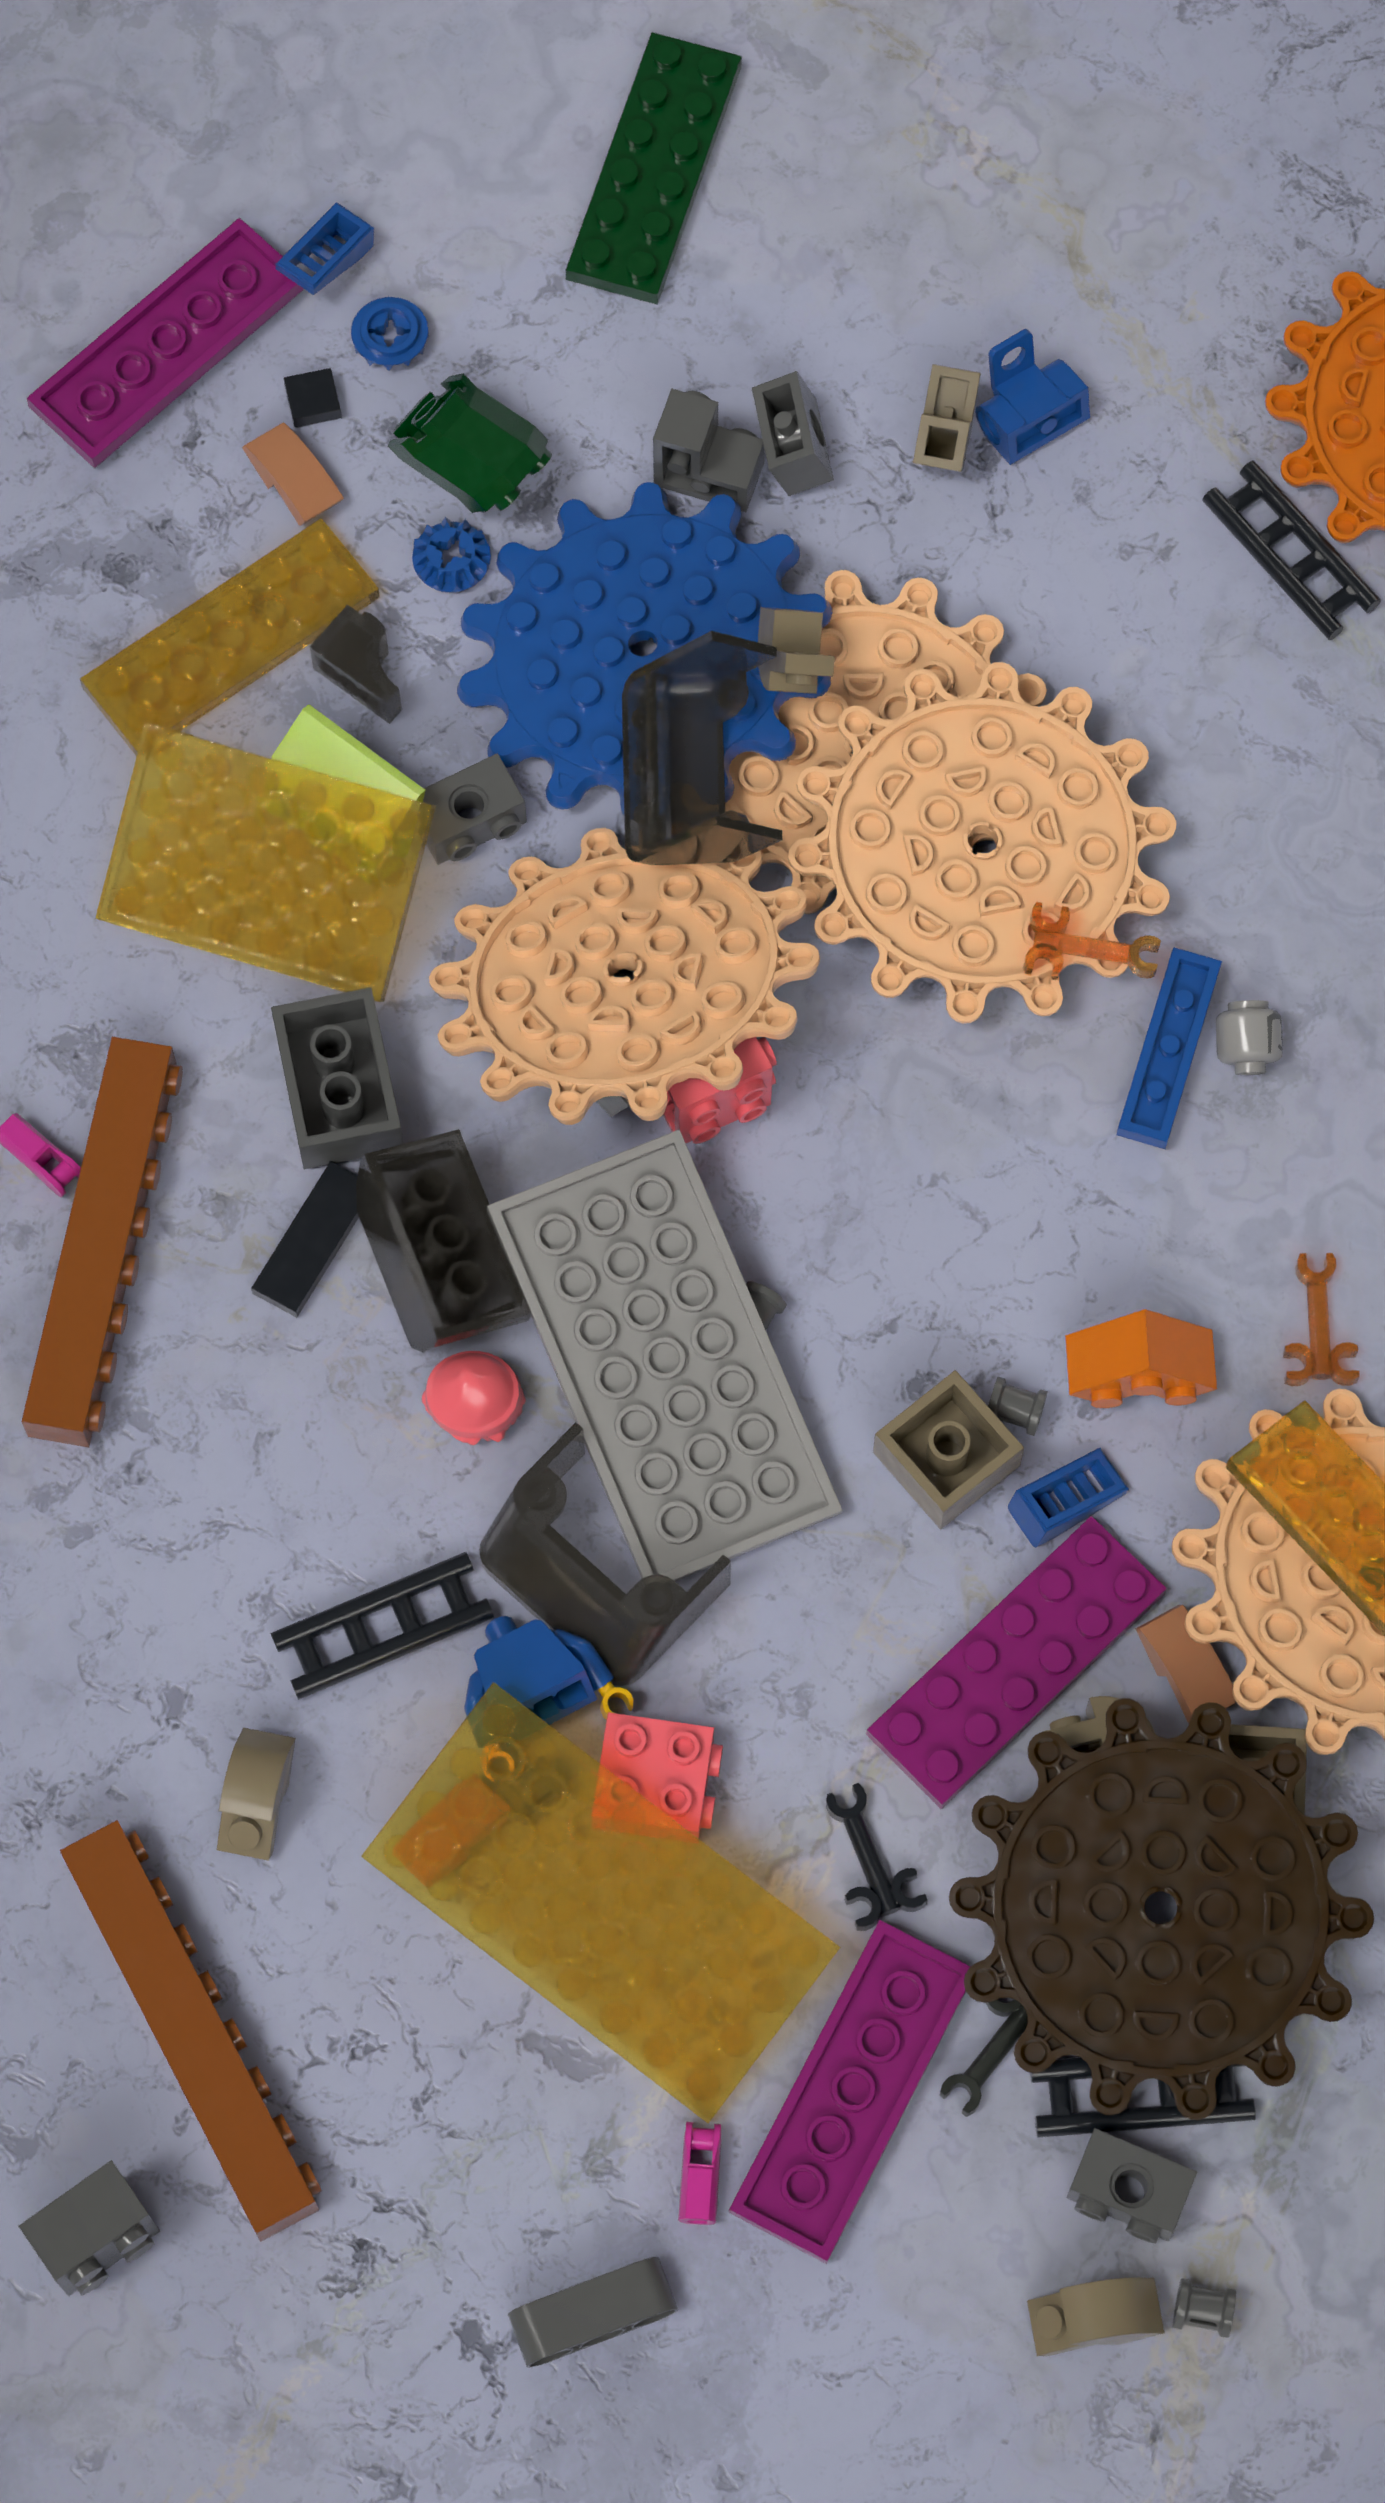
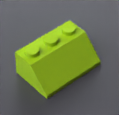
M308 704L302 709L264 767L257 800L271 814L281 817L301 832L310 843L320 846L340 861L349 872L359 875L373 886L410 853L426 790Z

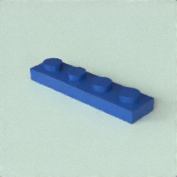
M1173 947L1119 1122L1117 1136L1166 1150L1222 961Z

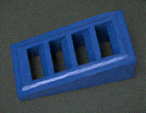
M336 202L276 263V270L312 295H315L359 261L374 246V227ZM338 235L339 237L344 239L346 243L343 245L333 237ZM325 244L336 251V253L332 255L322 246ZM313 253L326 263L322 266L309 256ZM302 263L316 274L311 277L298 268L297 265Z
M1098 1448L1016 1490L1008 1504V1510L1031 1545L1037 1548L1124 1496L1129 1488L1101 1448ZM1090 1470L1103 1491L1097 1493L1084 1472ZM1072 1481L1084 1501L1080 1502L1068 1486V1482ZM1054 1492L1064 1507V1511L1061 1512L1049 1496L1050 1493Z

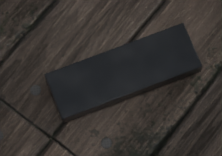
M330 1161L251 1287L252 1294L297 1318L376 1191L375 1185Z

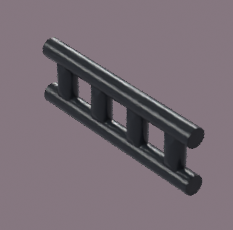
M1250 461L1241 469L1240 475L1248 484L1226 498L1215 487L1204 495L1202 499L1204 504L1328 640L1337 637L1344 628L1335 617L1355 602L1366 613L1373 611L1380 604L1381 599L1255 461ZM1262 498L1279 518L1258 533L1240 513ZM1293 532L1311 553L1292 567H1289L1272 547ZM1325 567L1343 588L1321 603L1303 582Z
M463 1552L270 1633L278 1653L294 1647L305 1673L290 1680L297 1699L309 1696L494 1618L487 1598L471 1604L461 1582L460 1576L474 1571L467 1552ZM440 1585L452 1613L422 1625L411 1597ZM392 1606L403 1633L373 1645L362 1617ZM342 1626L354 1654L324 1666L313 1638Z
M1081 2057L1056 2059L1043 2072L1030 2073L1031 2083L1048 2082L1051 2115L1035 2116L1037 2138L1089 2134L1093 2132L1094 2128L1103 2132L1251 2121L1256 2119L1255 2103L1253 2098L1236 2100L1233 2067L1245 2066L1240 2064L1229 2065L1220 2071L1215 2082L1216 2106L1208 2117L1201 2120H1191L1184 2117L1178 2111L1171 2088L1162 2080H1158L1160 2106L1126 2107L1122 2112L1115 2115H1104L1099 2111L1073 2113L1070 2080L1092 2078V2072L1088 2063Z

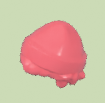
M481 1351L459 1352L442 1360L431 1371L427 1380L426 1390L423 1392L421 1399L428 1414L432 1416L433 1420L442 1429L458 1441L468 1443L469 1445H476L481 1439L487 1442L491 1440L500 1442L504 1438L505 1432L511 1425L515 1424L517 1418L521 1415L523 1405L526 1402L520 1381L512 1368L501 1358Z

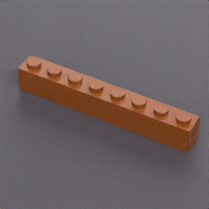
M113 1036L111 1038L21 1421L27 1436L30 1438L89 1448L92 1433H100L103 1427L106 1403L100 1401L104 1382L111 1384L115 1375L117 1353L111 1352L115 1334L122 1335L126 1327L128 1304L122 1302L126 1285L134 1286L137 1279L139 1256L134 1255L137 1237L145 1238L148 1231L150 1208L145 1207L148 1190L155 1191L159 1183L161 1161L156 1160L159 1142L167 1143L169 1139L172 1114L166 1112L170 1095L178 1096L182 1082L183 1067L177 1065L172 1046Z
M118 1820L59 1850L260 2242L319 2211L313 2196L322 2192L309 2164L305 2162L297 2167L288 2147L296 2144L297 2141L283 2114L281 2113L272 2118L264 2104L263 2099L272 2095L257 2065L249 2070L246 2069L238 2051L246 2048L247 2045L233 2018L225 2022L221 2021L213 2004L222 2000V1997L208 1970L198 1975L193 1967L189 1956L198 1951L185 1925L182 1923L173 1928L164 1911L173 1906V1902L159 1876L150 1881L148 1880L140 1863L149 1859V1856L136 1831L133 1830L125 1834Z

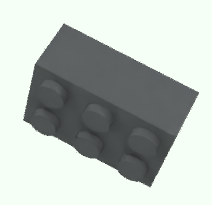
M372 987L271 1007L303 1169L328 1165L330 1161L339 1163L404 1150L402 1131Z

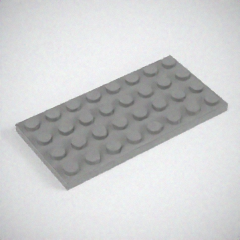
M680 1129L487 1206L488 1215L647 1593L842 1513V1507Z

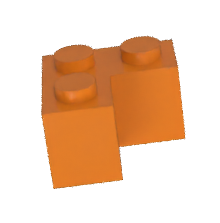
M1143 1309L1065 1335L1069 1395L1089 1400L1093 1407H1117L1123 1403V1398L1133 1395H1155L1165 1398V1403L1169 1405H1188L1196 1402V1396L1217 1390L1213 1330Z

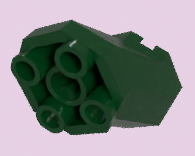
M464 373L449 376L440 383L447 391L441 396H435L430 391L421 398L396 426L393 434L397 439L390 440L388 447L404 463L459 499L471 513H485L494 505L502 511L519 496L521 489L518 485L528 473L530 475L536 474L551 459L552 454L546 448L548 439L533 424L477 388Z

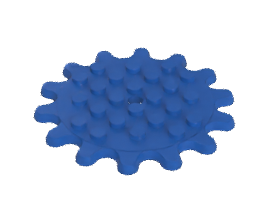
M652 482L639 485L633 493L630 510L623 516L611 520L596 517L591 508L579 499L566 501L561 506L557 516L562 539L555 546L539 551L529 549L517 542L505 544L497 555L496 565L498 571L511 582L513 591L506 599L499 603H474L469 605L461 617L460 625L463 633L468 638L488 644L492 649L493 656L484 666L469 671L461 677L457 686V695L466 706H496L502 709L507 717L503 728L491 738L488 744V757L498 753L506 768L515 766L524 759L531 757L546 760L552 768V775L545 790L546 798L550 805L562 810L576 806L590 788L598 785H607L619 793L622 814L627 820L634 823H643L652 819L657 813L661 792L667 786L675 783L691 786L699 798L708 805L718 806L729 801L734 793V783L729 773L731 761L737 755L751 751L759 753L772 761L787 759L796 749V739L794 733L780 721L778 715L780 707L791 698L820 697L831 686V677L818 676L817 694L768 691L763 686L759 674L758 632L760 607L823 613L822 628L832 618V607L829 601L816 593L790 594L782 588L783 576L796 565L800 558V548L797 542L785 534H777L757 544H746L739 541L735 533L742 516L741 508L737 501L724 494L713 497L701 512L691 517L672 515L668 509L666 492ZM652 638L653 642L657 645L653 653L646 656H637L631 653L630 646L643 640L648 641Z

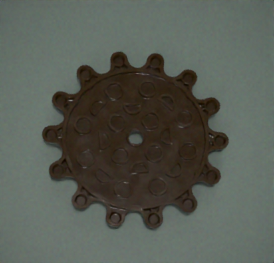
M1121 1698L1114 1701L1108 1707L1106 1712L1107 1734L1100 1748L1094 1752L1081 1753L1069 1747L1066 1741L1057 1733L1051 1731L1038 1733L1030 1740L1027 1748L1028 1758L1036 1770L1039 1779L1038 1788L1034 1795L1027 1801L1019 1803L1010 1802L996 1795H987L980 1798L973 1806L971 1813L972 1822L977 1830L996 1844L998 1862L988 1875L966 1877L956 1881L950 1889L949 1903L953 1911L959 1916L979 1919L985 1922L994 1934V1947L991 1954L984 1960L975 1963L968 1969L964 1977V1987L968 1995L977 2002L986 2003L1000 1998H1012L1024 2006L1028 2015V2024L1014 2048L1015 2060L1023 2070L1030 2073L1043 2072L1056 2059L1064 2055H1075L1085 2060L1091 2069L1092 2082L1089 2097L1094 2108L1102 2114L1115 2115L1122 2112L1127 2107L1137 2084L1146 2079L1154 2078L1162 2080L1169 2085L1174 2094L1178 2111L1184 2117L1191 2120H1201L1213 2112L1216 2106V2077L1222 2069L1229 2065H1245L1264 2084L1271 2087L1285 2085L1293 2078L1296 2070L1295 2060L1286 2046L1284 2033L1287 2024L1294 2017L1308 2014L1328 2022H1336L1347 2016L1352 2006L1351 1994L1347 1987L1333 1979L1327 1972L1324 1964L1325 1953L1328 1947L1337 1940L1361 1938L1368 1934L1373 1927L1374 1913L1370 1905L1363 1899L1345 1897L1336 1893L1330 1886L1328 1881L1330 1863L1337 1856L1353 1848L1357 1842L1358 1829L1353 1819L1343 1813L1337 1812L1319 1818H1311L1303 1815L1297 1809L1293 1799V1792L1307 1767L1306 1756L1298 1746L1282 1743L1276 1745L1265 1757L1257 1761H1245L1233 1754L1229 1746L1231 1718L1224 1706L1213 1702L1201 1704L1194 1710L1184 1733L1175 1738L1167 1739L1159 1737L1152 1732L1148 1725L1145 1711L1137 1701L1130 1698ZM1155 1892H1166L1176 1901V1915L1168 1923H1154L1145 1914L1146 1900Z

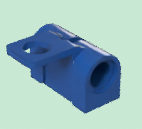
M1028 329L1021 330L991 348L988 353L990 382L994 397L977 406L975 414L985 437L1009 465L1090 418L1088 386L1061 359H1057L1044 368L1039 369L1035 364L1033 335ZM1021 347V352L1014 361L1007 365H1002V360L1008 352L1014 348Z

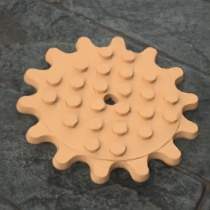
M838 570L830 574L825 581L824 591L825 599L829 601L832 607V618L822 628L820 654L835 656L834 674L831 677V686L822 696L817 698H791L780 707L779 719L783 725L794 733L796 739V749L793 754L781 761H772L752 751L737 755L729 766V773L734 783V793L730 800L722 805L713 806L704 803L696 791L689 785L685 784L682 788V805L692 814L699 816L710 813H724L735 820L737 832L724 848L723 855L734 846L751 844L761 851L763 858L761 866L767 863H778L790 870L792 874L791 886L802 889L806 894L807 905L804 914H812L820 910L824 906L828 895L836 887L826 877L802 875L796 872L789 864L788 852L791 845L798 839L814 837L820 834L828 823L825 811L805 800L798 793L796 786L797 778L802 770L810 766L840 769L851 761L853 753L850 743L842 736L838 728L840 714L846 708L858 705L867 708L882 719L892 720L900 717L907 708V698L904 692L905 678L910 672L923 668L937 674L943 688L949 694L955 697L970 696L979 688L983 670L991 664L990 656L992 651L1003 640V625L999 619L992 615H978L961 627L951 628L943 625L935 615L938 597L937 588L926 578L918 577L905 583L895 601L885 605H878L865 597L860 579L853 572ZM1030 673L1018 675L1020 697L1031 706L1041 705L1045 700L1047 692L1043 680L1037 675ZM977 833L968 839V843L973 848L978 842L994 841V839L987 834Z
M994 662L988 665L983 670L979 688L975 693L967 697H955L949 694L943 688L937 674L931 670L923 668L910 672L904 682L907 708L900 717L892 720L879 718L863 706H850L843 710L839 716L838 728L853 749L851 761L840 769H828L820 766L807 767L799 774L796 785L798 793L802 798L825 811L828 823L820 834L795 841L788 852L789 864L796 872L802 875L826 877L836 887L837 895L835 901L829 907L822 910L815 919L814 930L821 941L829 945H836L853 938L869 940L875 944L879 952V960L871 974V985L874 991L885 998H894L901 995L910 983L916 979H933L941 983L945 988L946 1010L949 1016L962 1024L976 1021L983 1013L988 993L993 989L1001 987L1011 988L1019 992L1028 1009L1034 1014L1042 1017L1051 1016L1060 1009L1063 1001L1059 976L1063 969L1072 964L1087 966L1102 977L1113 978L1120 976L1128 968L1130 958L1128 951L1114 934L1115 921L1123 914L1159 915L1165 911L1170 899L1166 886L1160 881L1145 875L1138 865L1139 853L1145 847L1167 842L1176 831V820L1169 810L1163 807L1140 806L1133 802L1128 795V782L1133 776L1140 773L1148 763L1149 753L1146 746L1141 741L1132 738H1126L1106 746L1098 745L1091 741L1086 735L1084 726L1092 710V699L1084 689L1068 687L1063 689L1048 705L1040 707L1031 706L1020 697L1016 670L1004 662ZM977 833L987 834L994 839L996 849L988 853L977 852V854H974L968 839Z
M674 823L666 826L660 831L655 842L650 847L640 851H628L622 848L615 832L611 829L596 828L590 830L581 839L580 858L574 864L564 868H552L539 858L531 856L518 859L510 866L508 874L512 884L517 888L516 896L511 902L501 907H487L478 904L468 905L462 908L454 918L455 927L458 932L466 939L477 943L473 954L458 962L443 963L435 967L430 973V986L440 997L468 1002V1008L463 1015L446 1023L439 1030V1044L452 1056L460 1057L481 1051L495 1054L492 1065L482 1074L480 1080L482 1090L494 1101H507L529 1087L543 1086L552 1089L548 1104L551 1115L564 1125H573L580 1122L594 1102L608 1096H621L628 1099L631 1110L640 1119L654 1121L659 1119L666 1110L668 1103L667 1091L672 1085L689 1078L707 1081L718 1090H730L739 1084L743 1073L742 1061L734 1052V1049L741 1042L753 1037L781 1040L789 1037L794 1032L797 1023L796 1010L790 1004L779 1001L774 997L773 993L785 983L812 977L816 973L820 962L819 950L814 945L787 942L779 936L781 930L801 919L804 915L807 905L805 892L795 886H787L769 892L755 890L750 886V882L758 874L763 858L759 848L751 844H740L734 846L718 858L701 859L692 852L695 842L694 831L690 826L683 823ZM622 969L634 971V979L632 980L629 976L615 977L613 975Z
M1336 1389L1327 1394L1323 1402V1424L1313 1432L1296 1430L1276 1411L1264 1409L1256 1412L1249 1422V1433L1259 1451L1258 1460L1247 1468L1232 1467L1218 1459L1203 1461L1195 1472V1483L1199 1492L1211 1500L1219 1509V1520L1217 1524L1208 1529H1184L1178 1532L1171 1545L1172 1554L1181 1566L1206 1574L1215 1586V1593L1210 1600L1191 1608L1187 1613L1184 1624L1189 1637L1200 1644L1227 1642L1236 1646L1246 1659V1666L1236 1678L1232 1687L1233 1697L1238 1706L1247 1711H1254L1264 1708L1277 1698H1287L1296 1702L1304 1709L1307 1715L1305 1739L1308 1747L1319 1755H1329L1340 1750L1347 1734L1355 1727L1373 1729L1385 1741V1585L1376 1590L1375 1587L1365 1583L1362 1577H1358L1360 1570L1365 1567H1374L1385 1576V1427H1380L1370 1422L1363 1412L1358 1396L1347 1389Z

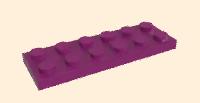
M239 217L26 398L28 407L95 469L304 289L276 270V263L283 256Z
M1090 1516L867 1729L866 1735L942 1809L1162 1598L1167 1588L1101 1524Z
M881 1920L878 1921L729 2208L730 2214L825 2264L828 2263L966 1993L964 1977L971 1966Z

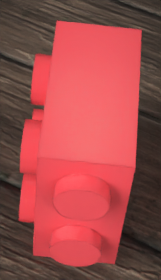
M765 1037L746 1039L734 1049L735 1054L743 1064V1073L736 1087L730 1090H718L707 1081L697 1078H689L672 1085L667 1091L668 1103L663 1114L672 1132L680 1129L685 1143L693 1141L694 1144H699L715 1137L720 1132L721 1127L736 1120H739L740 1123L752 1121L766 1111L767 1106L771 1105L772 1085L776 1084L772 1068L777 1065V1061Z
M608 1712L592 1811L593 1829L699 1844L701 1828L711 1829L714 1814L715 1797L706 1796L708 1777H719L723 1745L713 1744L714 1727Z

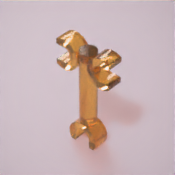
M1036 902L1030 915V925L1035 933L1033 946L1029 949L1024 959L1023 970L1025 975L1031 976L1036 960L1046 959L1052 965L1051 979L1057 980L1063 968L1064 959L1062 954L1128 964L1133 974L1140 978L1148 979L1155 976L1158 964L1144 962L1141 960L1139 953L1143 951L1158 953L1161 940L1157 937L1150 935L1141 936L1133 944L1065 934L1064 932L1070 919L1068 907L1062 906L1057 922L1048 923L1041 917L1042 903Z
M1306 1253L1299 1254L1295 1265V1274L1298 1280L1306 1285L1310 1349L1301 1343H1291L1285 1346L1283 1358H1296L1304 1365V1369L1301 1371L1286 1372L1284 1384L1289 1386L1306 1384L1311 1377L1315 1380L1331 1378L1339 1385L1351 1386L1356 1384L1360 1377L1359 1371L1344 1370L1338 1363V1360L1341 1358H1355L1358 1353V1345L1345 1342L1336 1345L1332 1351L1330 1347L1327 1283L1331 1281L1336 1269V1258L1333 1253H1326L1324 1259L1325 1270L1322 1272H1313L1307 1267Z

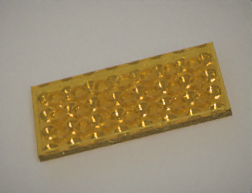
M494 1682L361 1856L708 2124L841 1948Z

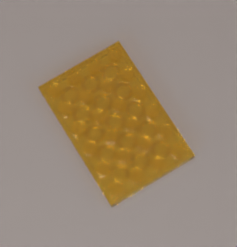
M145 723L95 919L343 992L372 987L374 1001L384 1002L436 805L156 724Z

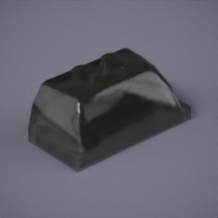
M460 1130L364 1154L360 1161L356 1182L357 1212L411 1348L424 1353L462 1339L529 1321L532 1316L531 1311L488 1215L487 1206L490 1204Z

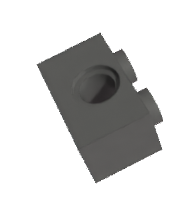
M795 371L751 387L768 468L787 495L791 496L833 481L834 478L817 400L799 373Z
M497 753L425 787L426 791L417 829L437 865L448 860L459 861L471 855L477 846L493 838L502 840L515 834L521 828V825L527 823L525 801ZM466 808H475L481 811L479 816L472 819L462 818L458 815Z
M1094 2128L1066 2198L1076 2202L1074 2209L1077 2212L1101 2222H1105L1108 2215L1128 2224L1126 2232L1130 2235L1156 2244L1158 2238L1169 2241L1173 2235L1197 2171ZM1122 2177H1132L1138 2180L1144 2189V2198L1136 2203H1127L1121 2200L1116 2194L1115 2182Z

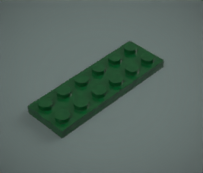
M651 32L565 270L566 280L658 305L742 67V56Z

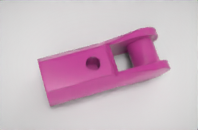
M18 1113L12 1114L0 1126V1144L57 1196L63 1197L66 1194L64 1188L75 1177L79 1179L81 1167ZM54 1158L59 1164L48 1173L43 1167Z
M686 2122L678 2221L681 2223L697 2225L716 2224L721 2155V2124H715L714 2129L693 2128V2122ZM691 2150L713 2151L712 2165L691 2164Z

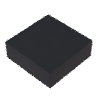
M331 368L283 377L294 428L342 418Z

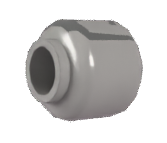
M1246 1000L1229 1002L1228 1010L1223 1011L1216 1017V1049L1218 1059L1224 1064L1235 1065V1075L1265 1074L1266 1064L1280 1060L1283 1054L1281 1015L1277 1011L1269 1009L1268 1001Z

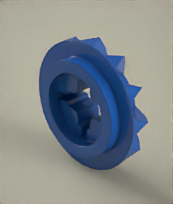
M384 297L367 303L358 311L351 326V337L356 354L360 353L366 359L369 366L374 363L383 365L388 371L394 365L405 364L409 367L414 357L418 354L423 355L427 338H429L427 320L422 311L410 301L397 297ZM389 320H393V327H395L396 333L399 336H395L394 343H391V346L388 347L384 337L381 335L385 334L386 327H389Z
M445 517L441 523L432 527L427 524L418 539H414L412 562L415 572L426 585L442 592L467 590L480 582L488 571L491 560L490 546L485 539L483 531L472 527L466 519L462 522H451ZM458 541L459 554L463 557L454 556L450 562H447L444 568L443 552L440 549L449 550L451 545Z

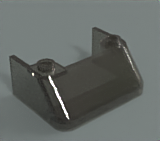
M710 631L635 670L628 677L622 693L625 850L631 861L651 866L730 863L782 841V830L749 823L747 816L741 812L732 810L725 812L723 722L736 716L748 700L749 690L746 672L776 658L777 647Z
M575 1422L519 1479L481 1540L479 1547L480 1560L485 1572L535 1618L542 1620L551 1631L561 1629L590 1641L614 1676L611 1683L616 1686H626L639 1680L731 1584V1561L723 1554L687 1592L667 1576L650 1575L637 1582L627 1594L624 1593L550 1526L564 1511L567 1503V1491L561 1478L585 1455L584 1429Z

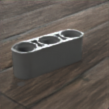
M651 2257L522 2305L509 2312L508 2317L526 2367L531 2368L661 2320L675 2313L678 2308L659 2257Z

